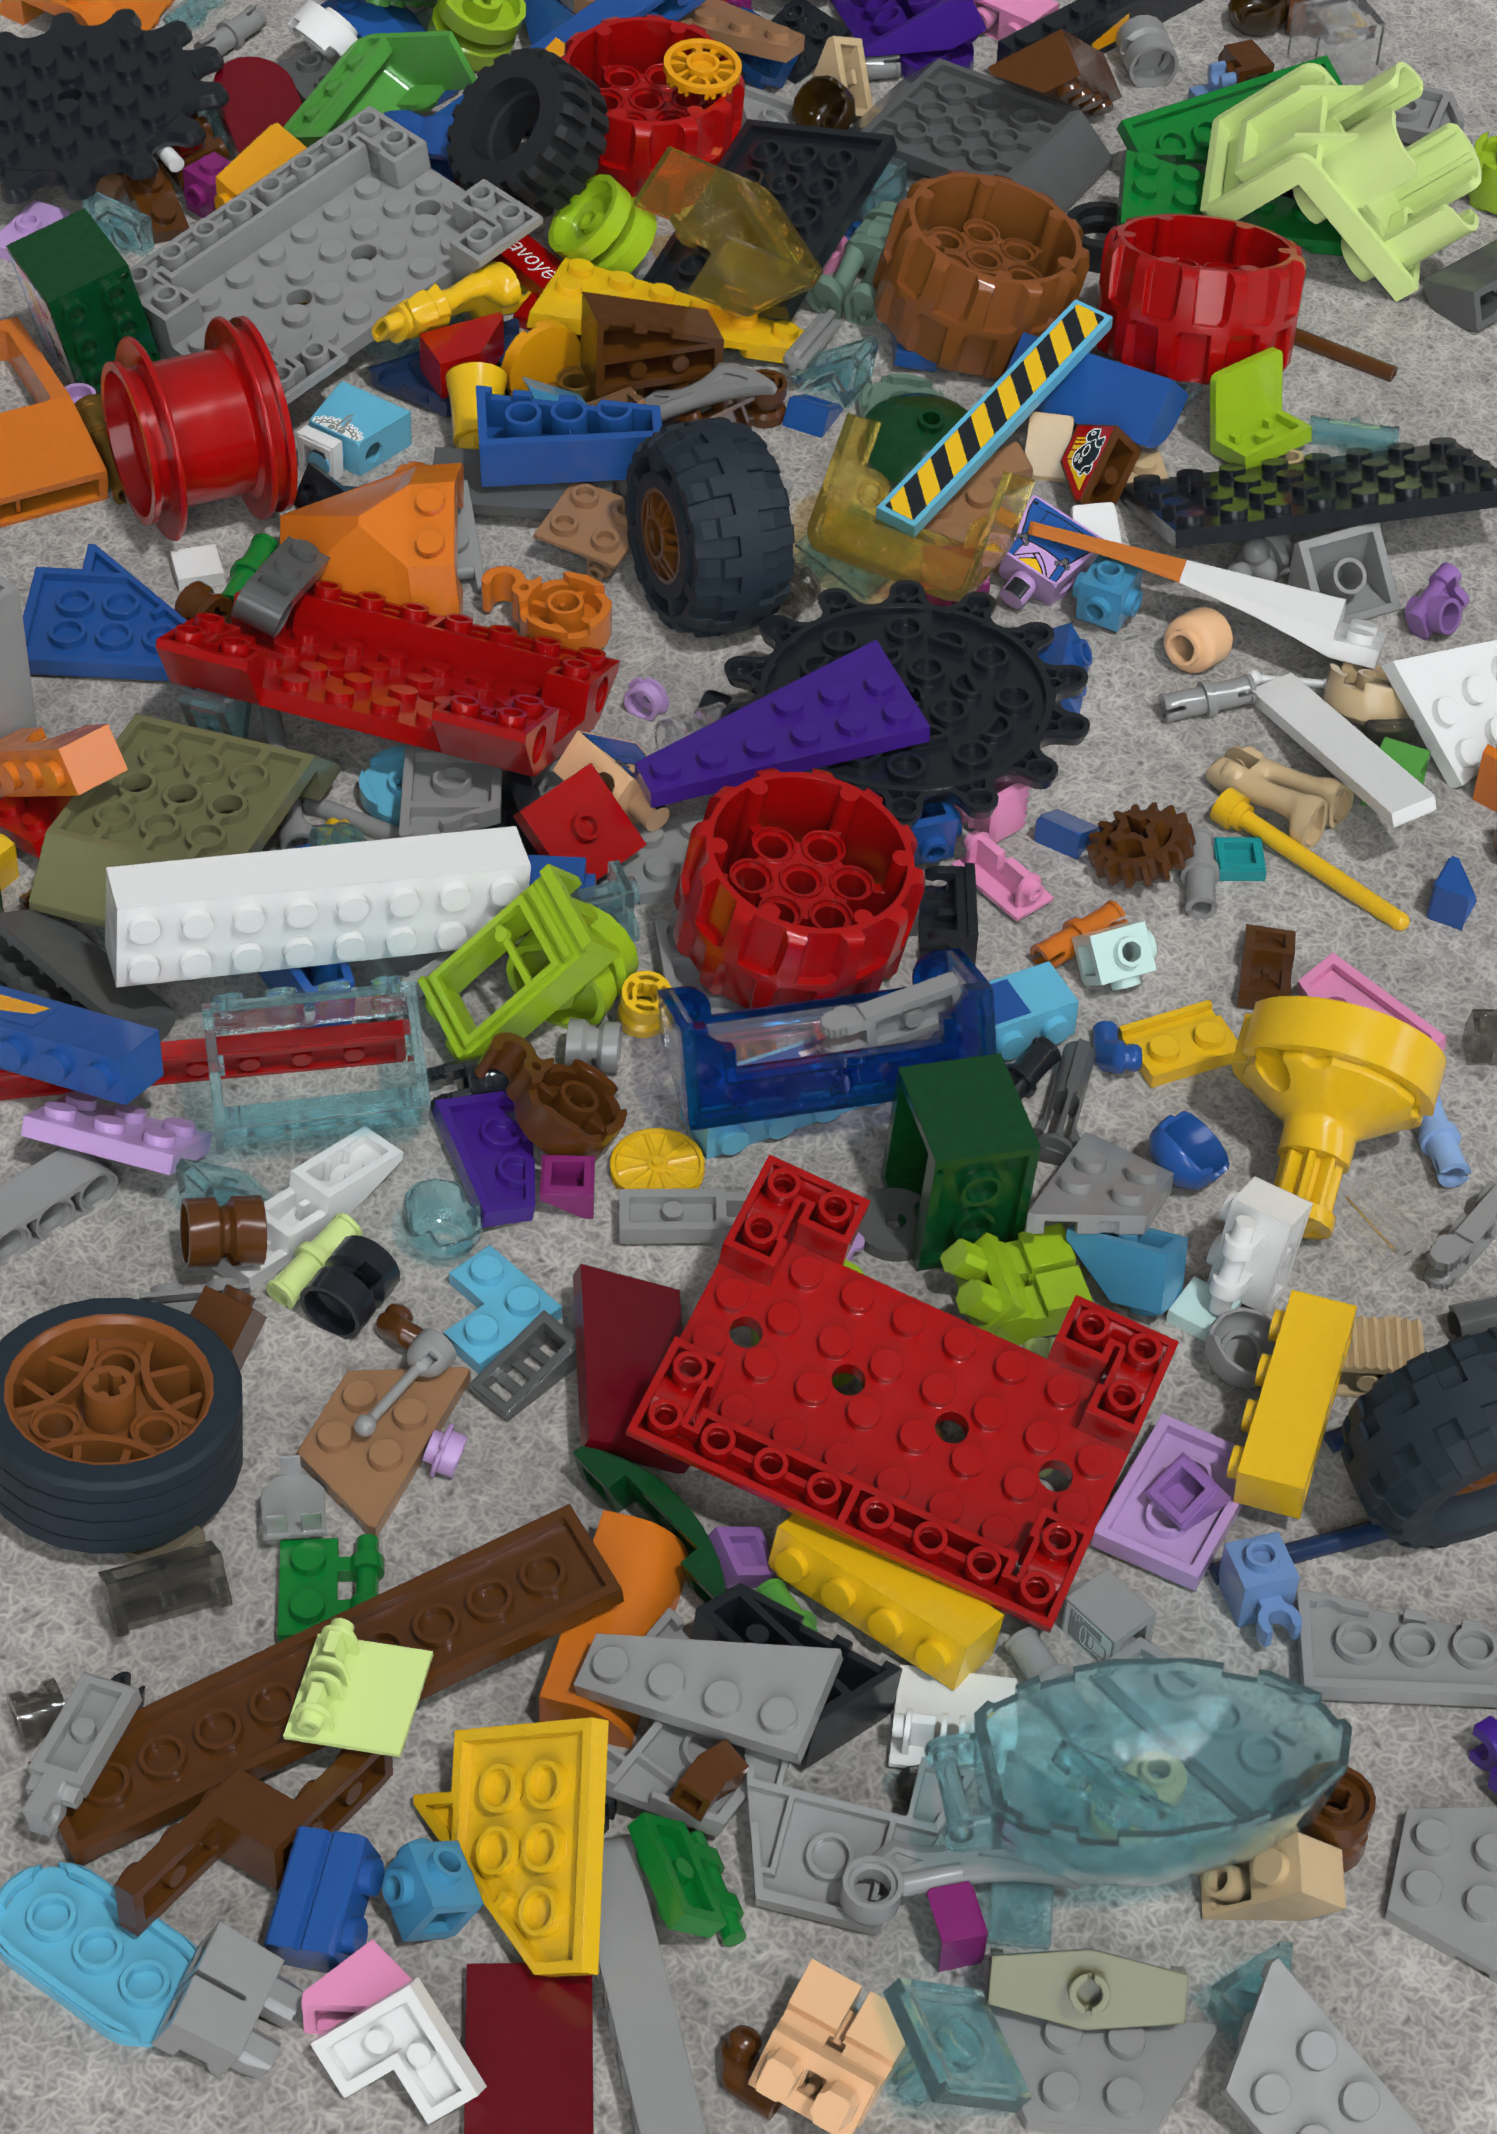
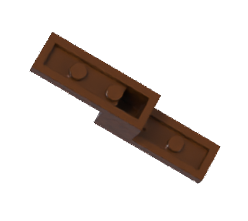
M342 1748L335 1762L316 1780H310L302 1787L296 1800L244 1770L236 1768L220 1785L212 1786L204 1794L200 1804L180 1823H174L168 1827L160 1841L140 1861L131 1863L121 1873L118 1881L115 1883L119 1925L139 1936L220 1857L278 1891L281 1887L297 1828L305 1826L326 1829L333 1833L338 1831L393 1775L392 1756Z

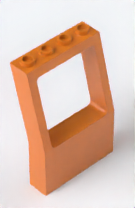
M13 317L1 320L0 361H7L12 365L36 404L0 413V528L109 499L107 469L70 394L19 318Z

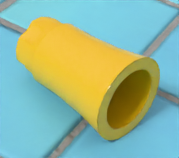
M469 362L451 368L446 373L445 380L451 405L453 443L456 448L479 449L476 385L492 387V394L504 395L507 374L502 368L490 363Z

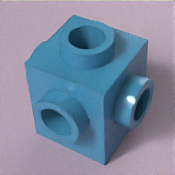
M1098 555L1087 572L1081 571L1075 580L1072 591L1073 598L1077 599L1075 618L1118 632L1129 616L1135 617L1140 608L1143 598V592L1141 591L1143 569Z
M420 1838L410 1841L399 1848L395 1859L384 1870L383 1896L390 1907L403 1942L447 1939L455 1936L484 1905L474 1881L473 1873L467 1864L458 1840L431 1842L430 1839Z

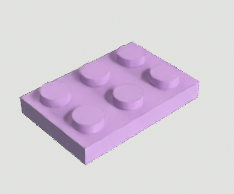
M68 1092L65 1096L53 1102H47L45 1106L24 1115L21 1136L166 1175H172L206 1156L210 1149L212 1133L196 1130V1124L190 1120L175 1117L165 1118L164 1121L147 1117V1111L143 1108L123 1104L116 1105L115 1108L97 1103V1097L82 1092Z
M1162 1413L1098 1522L1091 1540V1546L1196 1591L1243 1507V1504L1233 1502L1236 1480L1227 1478L1228 1465L1235 1444ZM1182 1452L1191 1458L1231 1497L1225 1506L1185 1532L1144 1493Z

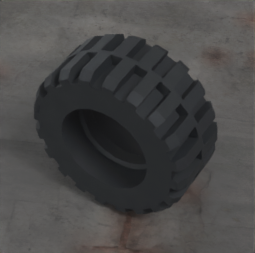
M538 47L522 48L511 51V56L509 54H502L493 59L494 64L492 66H484L476 74L478 78L472 85L468 83L462 92L465 95L460 105L456 104L452 113L454 122L453 125L448 127L447 138L451 145L447 146V156L455 180L460 183L461 188L465 191L482 179H485L545 218L553 215L554 209L562 210L571 204L570 199L575 194L580 195L587 187L585 182L590 175L595 176L600 166L597 163L600 154L604 155L607 147V141L604 136L606 133H609V118L605 115L608 113L605 98L601 95L600 88L594 81L575 67L546 49ZM537 120L530 137L518 150L525 133L530 128V126Z

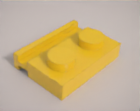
M1210 999L1119 1026V1040L1124 1041L1125 1045L1138 1044L1142 1048V1066L1139 1071L1150 1088L1232 1064L1238 1040L1221 1015H1215Z

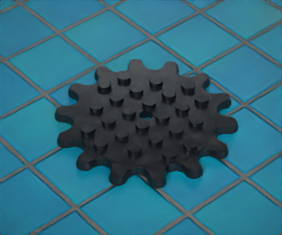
M132 9L118 10L106 22L91 26L80 25L71 13H60L52 18L49 30L44 34L31 38H21L6 31L0 32V181L3 182L1 187L3 202L11 205L23 203L39 188L48 185L63 187L67 198L70 200H85L96 193L98 180L111 173H123L134 180L152 178L159 171L158 163L153 158L154 153L167 146L189 148L200 145L206 139V132L197 120L191 119V117L200 111L221 108L230 100L229 93L221 83L200 81L203 77L223 68L225 64L223 56L212 46L183 50L182 48L193 39L192 31L183 21H172L154 30H142L141 20Z
M900 580L893 583L890 587L888 598L877 604L859 602L851 593L842 588H828L823 590L818 596V605L822 612L821 617L810 622H799L783 615H769L760 621L759 632L764 642L772 647L774 651L763 657L735 656L728 659L724 665V673L729 683L733 687L752 692L755 696L746 702L728 705L722 710L721 718L877 639L930 725V742L815 769L831 772L836 779L856 786L863 791L869 788L883 798L882 804L894 815L901 825L908 824L910 828L917 824L922 815L923 807L930 803H953L962 808L971 818L986 819L993 814L998 805L999 796L994 786L1003 782H1017L1040 790L1050 787L1058 775V765L1052 758L1046 756L1041 751V748L1049 745H1079L1090 731L1088 718L1079 713L1066 711L1056 703L1063 699L1076 697L1082 693L1088 683V673L1086 670L1076 665H1051L1043 662L1039 655L1046 652L1052 644L1055 636L1053 628L1042 622H1029L1013 628L997 625L991 618L996 609V600L992 595L985 592H971L954 605L938 606L926 599L924 587L914 580Z

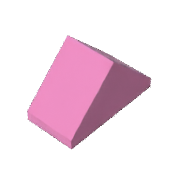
M372 1939L303 1992L301 2004L304 2033L322 2034L412 1979Z

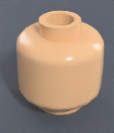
M1200 607L1194 608L1171 621L1164 632L1163 644L1166 655L1174 666L1190 674L1201 673L1227 658L1232 649L1233 634L1230 624L1221 613L1212 608Z

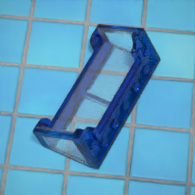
M961 947L927 953L914 966L912 985L951 971L960 981L961 995L957 1002L949 1009L938 1012L939 1030L908 1042L826 1054L822 1053V1044L826 1037L825 1034H821L819 1020H821L820 1016H823V1013H827L828 1010L833 1011L834 1008L841 1005L857 1008L858 1004L906 987L711 1014V1005L708 998L701 990L695 987L681 986L657 990L661 1040L685 1124L689 1131L893 1102L898 1067L997 1054L993 986Z

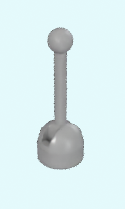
M425 1328L414 1338L407 1350V1363L411 1368L369 1414H363L356 1418L354 1429L358 1435L362 1437L371 1436L376 1430L377 1420L418 1376L427 1378L438 1377L456 1360V1350L446 1336L435 1329Z

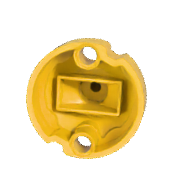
M1278 996L1257 1001L1253 1014L1245 1013L1231 1067L1238 1080L1283 1122V1130L1276 1152L1280 1161L1273 1185L1313 1203L1302 1238L1324 1240L1330 1238L1333 1234L1336 1217L1332 1213L1342 1175L1346 1174L1350 1169L1356 1143L1420 1127L1423 1115L1433 1116L1447 1062L1444 1052L1432 1039L1411 1025L1387 1014L1360 1005L1328 998Z

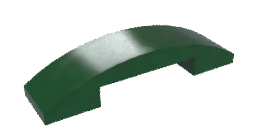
M580 1446L573 1452L581 1478L614 1512L619 1513L635 1502L656 1524L666 1528L683 1542L690 1553L688 1557L680 1562L687 1585L704 1604L728 1590L719 1558L705 1529L691 1509L666 1484L638 1465L617 1455L585 1446Z

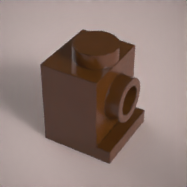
M1252 39L1224 45V49L1218 56V62H1226L1225 73L1233 71L1236 73V83L1274 72L1275 64Z

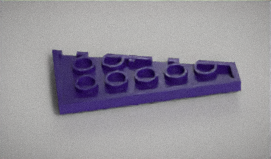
M876 639L635 762V779L650 807L654 808L713 794L724 786L736 787L752 779L754 773L759 770L774 767L781 772H805L812 770V768L830 766L930 742V725Z

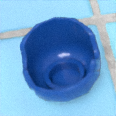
M1182 1111L1176 1116H1167L1154 1127L1149 1135V1151L1152 1162L1173 1172V1185L1178 1188L1203 1189L1229 1169L1230 1163L1227 1152L1218 1137L1192 1113Z

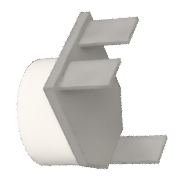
M300 1455L280 1456L281 1476H275L261 1491L263 1541L308 1539L310 1537L327 1536L324 1487L310 1475L301 1474Z

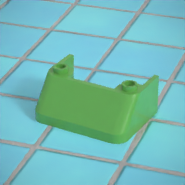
M452 31L369 34L355 41L347 49L283 128L308 148L368 106L375 108L382 114L393 110H410L412 112L424 113L430 111L438 104V99L446 90H464L468 83L472 85L477 77Z

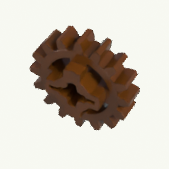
M1152 802L1147 810H1140L1139 806L1134 804L1130 810L1123 813L1118 810L1113 812L1115 820L1112 822L1100 821L1098 823L1100 832L1089 834L1091 845L1087 846L1091 865L1094 867L1098 878L1106 877L1108 885L1111 886L1120 880H1124L1125 887L1131 889L1136 881H1143V884L1149 887L1152 885L1153 880L1159 878L1164 880L1170 879L1169 870L1172 868L1176 870L1185 869L1184 858L1194 857L1193 845L1196 844L1192 824L1188 822L1185 812L1176 814L1173 805H1169L1160 811L1157 802Z

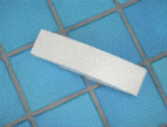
M363 1126L291 1170L288 1188L264 1202L267 1220V1254L264 1265L231 1266L227 1258H223L218 1267L211 1268L225 1278L237 1279L239 1284L250 1283L252 1292L295 1258V1249L304 1241L311 1242L332 1221L337 1213L349 1215L403 1160V1151L367 1126Z

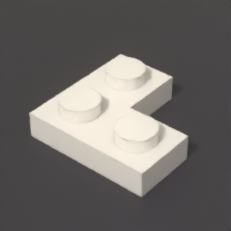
M419 1977L409 1981L320 2034L310 2043L344 2099L394 2070L428 2125L477 2097L487 2087Z

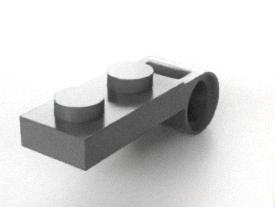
M288 536L245 583L233 606L231 616L276 638L285 625L293 606L323 575L330 557L319 552L312 543Z

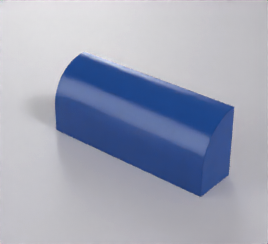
M1023 332L1007 370L1039 337ZM1088 353L1035 411L1069 415L1074 418L1075 424L1117 425L1136 444L1147 448H1155L1162 444L1174 429L1189 394L1172 379Z

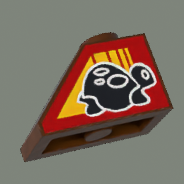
M1077 425L1060 461L1071 495L1077 505L1112 502L1116 506L1142 451L1117 425Z

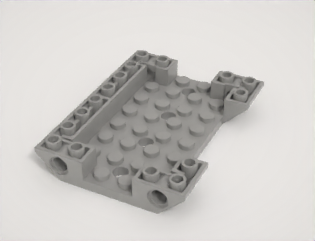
M368 106L129 269L158 349L171 358L204 351L205 333L212 318L221 316L229 321L233 317L246 316L257 327L271 353L288 405L349 361L348 358L374 341L371 333L372 326L380 317L385 316L393 306L410 298L422 289L427 291L434 283L441 290L447 289L455 282L487 264L544 222L543 216L485 179H482L465 191L434 171L430 166L426 141L375 108ZM366 257H371V258H373V259H372V260H369V259H364V258H366ZM306 302V303H309V304H307V305H302V304H298V303Z

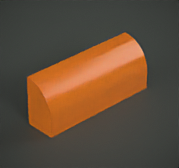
M603 1510L593 1542L621 1586L624 1602L561 1632L539 1695V1722L589 1717L608 1720V1744L631 1749L642 1716L579 1697L576 1694L574 1682L596 1633L645 1636L669 1607L676 1611L686 1580L680 1562L688 1557L690 1553L677 1536L654 1522Z

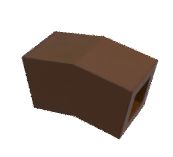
M724 1739L696 1757L679 1780L669 1801L701 1822L717 1800L740 1786L750 1767L728 1740Z

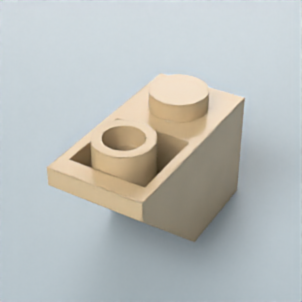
M1292 1833L1199 1859L1202 1918L1205 1920L1303 1921L1346 1910L1342 1849L1302 1833Z

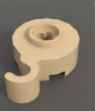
M1343 661L1342 669H1340V666L1333 663L1330 664L1322 699L1339 714L1343 715L1344 718L1357 724L1378 728L1388 727L1389 725L1405 726L1413 723L1381 665H1376L1375 669Z

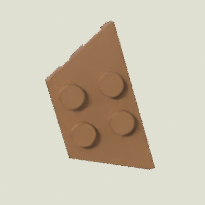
M448 1367L438 1377L427 1378L418 1376L377 1420L375 1432L368 1437H362L356 1433L354 1429L356 1418L363 1414H369L409 1369L347 1371L297 1451V1455H300L301 1467L314 1480L320 1481L326 1486L327 1494L340 1507L345 1506L360 1521L362 1530L366 1534L378 1537L423 1462L422 1459L434 1429L442 1430L466 1390L467 1385L470 1383V1369L465 1367Z

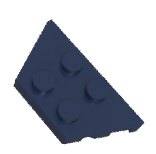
M516 318L504 322V353L496 364L500 368L506 350L519 334V321ZM420 350L368 368L369 382L372 386L445 417L452 415L450 398L441 399L420 369ZM505 388L504 395L509 396V392Z

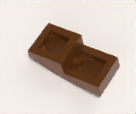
M1246 924L1237 999L1238 1007L1254 1009L1257 1001L1271 997L1291 996V976L1295 956L1296 931Z

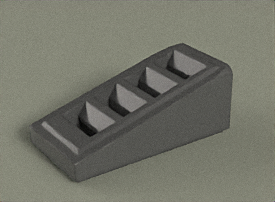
M543 1310L467 1385L468 1391L508 1422L577 1368L576 1337L565 1326ZM545 1343L556 1351L551 1358L539 1349ZM531 1356L542 1367L536 1372L524 1362L527 1357ZM514 1368L528 1381L521 1386L507 1373ZM498 1381L513 1396L506 1402L489 1387Z

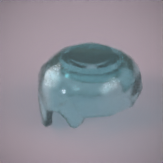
M432 1178L416 1182L405 1193L400 1228L405 1241L423 1257H428L430 1260L448 1262L464 1257L481 1240V1209L478 1204L472 1207L467 1203L461 1184L455 1181ZM447 1235L453 1238L455 1241L437 1238L435 1236Z

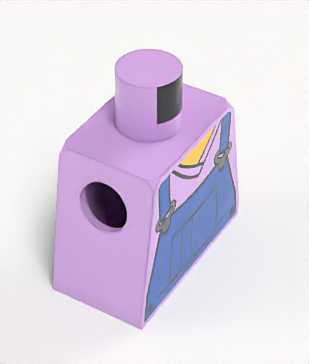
M1034 495L1029 501L1003 550L998 570L1001 577L1008 581L1000 590V597L1007 605L1014 609H1021L1031 596L1052 606L1073 589L1078 574L1081 571L1087 572L1099 555L1028 534L1030 521L1103 539L1037 495Z

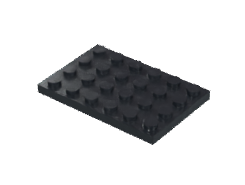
M747 119L643 281L652 284H668L676 291L692 296L702 295L710 297L716 301L718 306L730 311L742 308L758 316L791 320L896 152L897 145L894 135Z

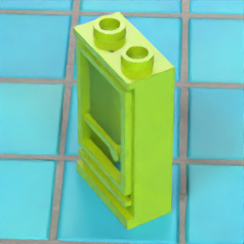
M548 863L539 871L541 876L428 977L421 976L417 980L426 997L424 1004L427 1011L440 1023L447 1037L445 1045L452 1056L458 1061L483 1055L493 1037L499 1033L509 1032L526 1038L621 955L616 945L599 939L591 933L588 926L598 919L595 910L587 903L571 897V894L582 885L578 876ZM531 929L551 962L534 978L531 977L514 945ZM507 951L525 986L477 1027L459 993Z

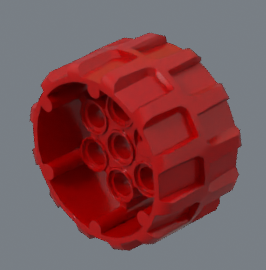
M646 14V17L619 18L614 16L603 19L599 25L585 32H576L565 43L564 56L560 57L594 81L600 88L601 95L604 96L608 113L605 115L609 118V133H606L604 138L607 141L605 154H600L597 162L600 166L595 176L599 174L611 175L631 194V197H636L650 211L663 210L664 215L679 213L680 207L694 202L741 130L745 81L741 75L739 84L732 87L731 94L726 93V96L723 97L718 93L716 94V99L713 100L708 97V100H704V95L691 92L688 97L685 96V93L679 94L677 86L671 88L670 84L666 82V75L663 71L665 53L672 45L683 40L693 38L715 40L706 34L705 28L693 23L687 25L682 22L665 19L662 15ZM692 49L684 50L682 52L686 55H689L692 53ZM703 49V51L710 52L709 49ZM724 55L719 58V61L728 60Z
M1173 213L1129 218L1124 224L1113 226L1105 237L1096 309L1112 316L1113 320L1112 328L1096 346L1098 350L1107 353L1116 362L1174 381L1210 385V379L1215 372L1270 347H1275L1282 351L1284 371L1291 362L1307 269L1305 259L1302 257L1301 248L1294 241L1287 240L1272 230L1228 218Z
M773 767L756 771L752 779L736 787H722L709 798L703 821L698 822L691 829L673 901L675 908L678 910L673 937L679 953L691 959L700 974L699 983L712 995H723L739 1006L748 1009L747 1015L766 1020L772 1014H775V1018L803 1020L805 1025L820 1024V1016H823V1013H827L828 1010L833 1011L834 1008L841 1005L857 1008L858 1004L875 999L883 978L890 979L897 973L925 889L926 878L923 869L915 867L914 862L918 842L909 825H901L894 815L882 804L883 798L869 788L863 791L856 786L836 779L831 772L812 768L811 773L781 772Z

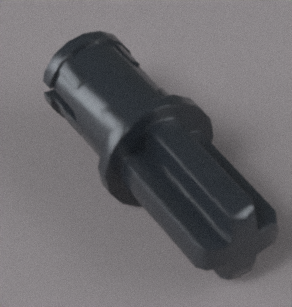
M1043 1036L1035 1037L1030 1046L1013 1064H1006L1021 1100L1024 1097H1032L1036 1093V1084L1061 1059L1058 1047Z

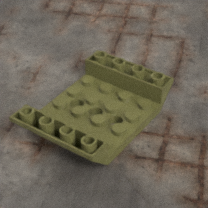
M136 713L116 739L128 770L79 796H73L46 831L29 898L30 910L105 928L106 867L261 852L298 797L321 801L339 775L340 764L317 755Z

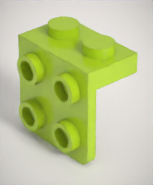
M1270 347L1223 368L1212 375L1210 379V453L1230 464H1243L1248 469L1260 466L1261 462L1265 459L1277 458L1285 455L1291 449H1297L1312 442V426L1282 410L1283 353L1281 350Z

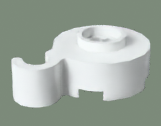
M306 0L286 24L287 28L296 38H299L301 34L307 37L305 42L311 48V53L319 51L331 65H335L347 49L358 40L357 30L343 16L330 7L324 9L312 0Z

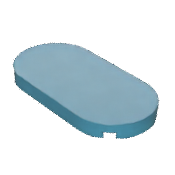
M58 1862V1867L42 1869V1864L29 1867L11 1877L0 1888V1944L3 1946V1948L0 1946V1959L20 1976L107 2039L124 2046L152 2047L151 2043L174 1995L178 1992V1986L197 1947L189 1939L159 1918L139 1936L120 1926L115 1887L95 1872L75 1863Z

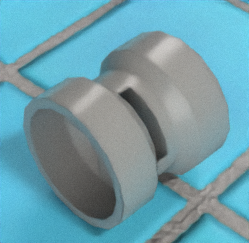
M570 1018L566 1036L565 1065L571 1066L573 1061L577 1059L591 1066L593 1063H596L601 1072L618 1073L617 1059H620L622 1022L605 1021L600 1028H596V1025H590L586 1019Z

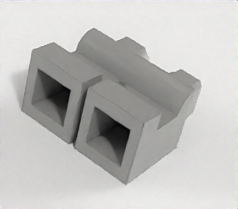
M220 1921L199 1943L178 1986V1992L174 1995L151 2045L173 2056L179 2050H182L208 2063L207 2068L209 2072L218 2078L231 2067L240 2073L260 2080L272 2067L280 2050L281 2043L254 2028L258 2017L261 2016L284 2028L291 2022L302 2001L303 1991L279 1975L285 1961L284 1959Z

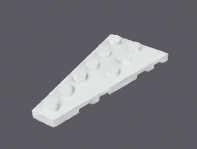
M1497 640L1400 659L1381 665L1424 744L1431 751V756L1447 785L1454 789L1463 786L1478 774L1482 753L1487 744L1497 748Z

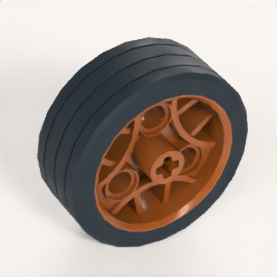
M92 1298L59 1305L33 1316L0 1340V1513L6 1520L28 1536L58 1548L85 1553H130L164 1545L181 1537L195 1526H200L218 1512L235 1489L243 1465L242 1375L232 1351L217 1333L190 1314L161 1303L132 1298Z

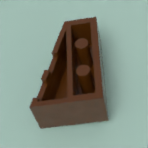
M582 291L580 366L595 396L614 393L627 387L636 390L700 380L712 371L719 362L723 363L724 338L707 309Z

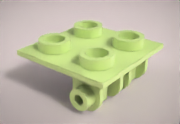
M334 1618L331 1624L324 1626L321 1634L317 1635L283 1737L287 1740L401 1758L434 1655L433 1651L357 1640L356 1635L353 1633L355 1627L350 1621L343 1618Z

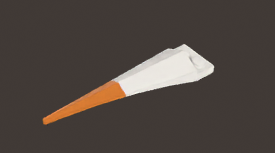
M1030 521L1028 530L1030 535L1103 555L1181 583L1258 618L1328 658L1375 669L1382 655L1388 633L1378 631L1379 626L1366 620L1352 619L1351 624L1344 623L1346 599Z

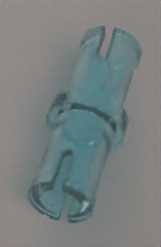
M1312 415L1309 424L1312 426V442L1309 443L1346 447V450L1351 448H1369L1373 451L1388 450L1389 444L1398 443L1400 426L1392 427L1362 423L1361 418L1351 417V420L1347 421Z

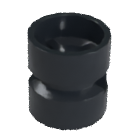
M358 1235L345 1237L326 1260L325 1267L320 1268L301 1291L300 1304L304 1313L313 1324L343 1339L355 1338L373 1316L376 1307L383 1303L400 1281V1270L397 1262L386 1249L367 1237Z

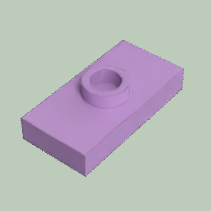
M33 200L0 231V258L12 262L6 245L69 216L70 211Z

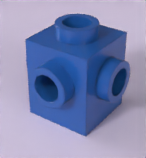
M937 802L923 807L922 815L917 824L910 828L918 842L914 855L915 865L936 863L943 859L954 857L956 837L962 834V822L957 808L952 803Z

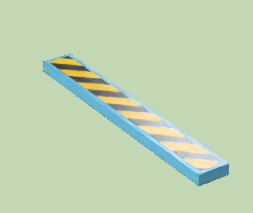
M1075 299L876 507V519L914 538L1112 328L1113 317Z

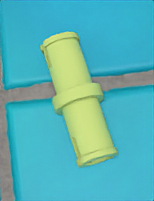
M337 1213L332 1221L311 1242H302L295 1249V1258L273 1280L266 1284V1291L269 1296L284 1307L288 1306L289 1309H292L300 1299L301 1291L318 1270L325 1267L326 1260L342 1240L351 1235L363 1236L362 1230L356 1221L345 1213Z

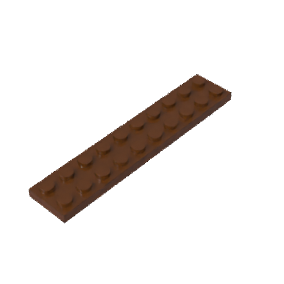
M565 1505L136 1710L87 1798H83V1802L77 1809L67 1807L66 1816L59 1824L58 1829L74 1863L83 1865L190 1813L200 1804L204 1794L212 1786L220 1785L236 1768H240L260 1779L326 1747L324 1745L284 1739L283 1734L317 1635L321 1634L323 1627L330 1625L334 1618H343L350 1621L355 1627L353 1633L356 1635L357 1640L433 1651L434 1655L419 1699L421 1701L624 1602L622 1588L571 1505Z

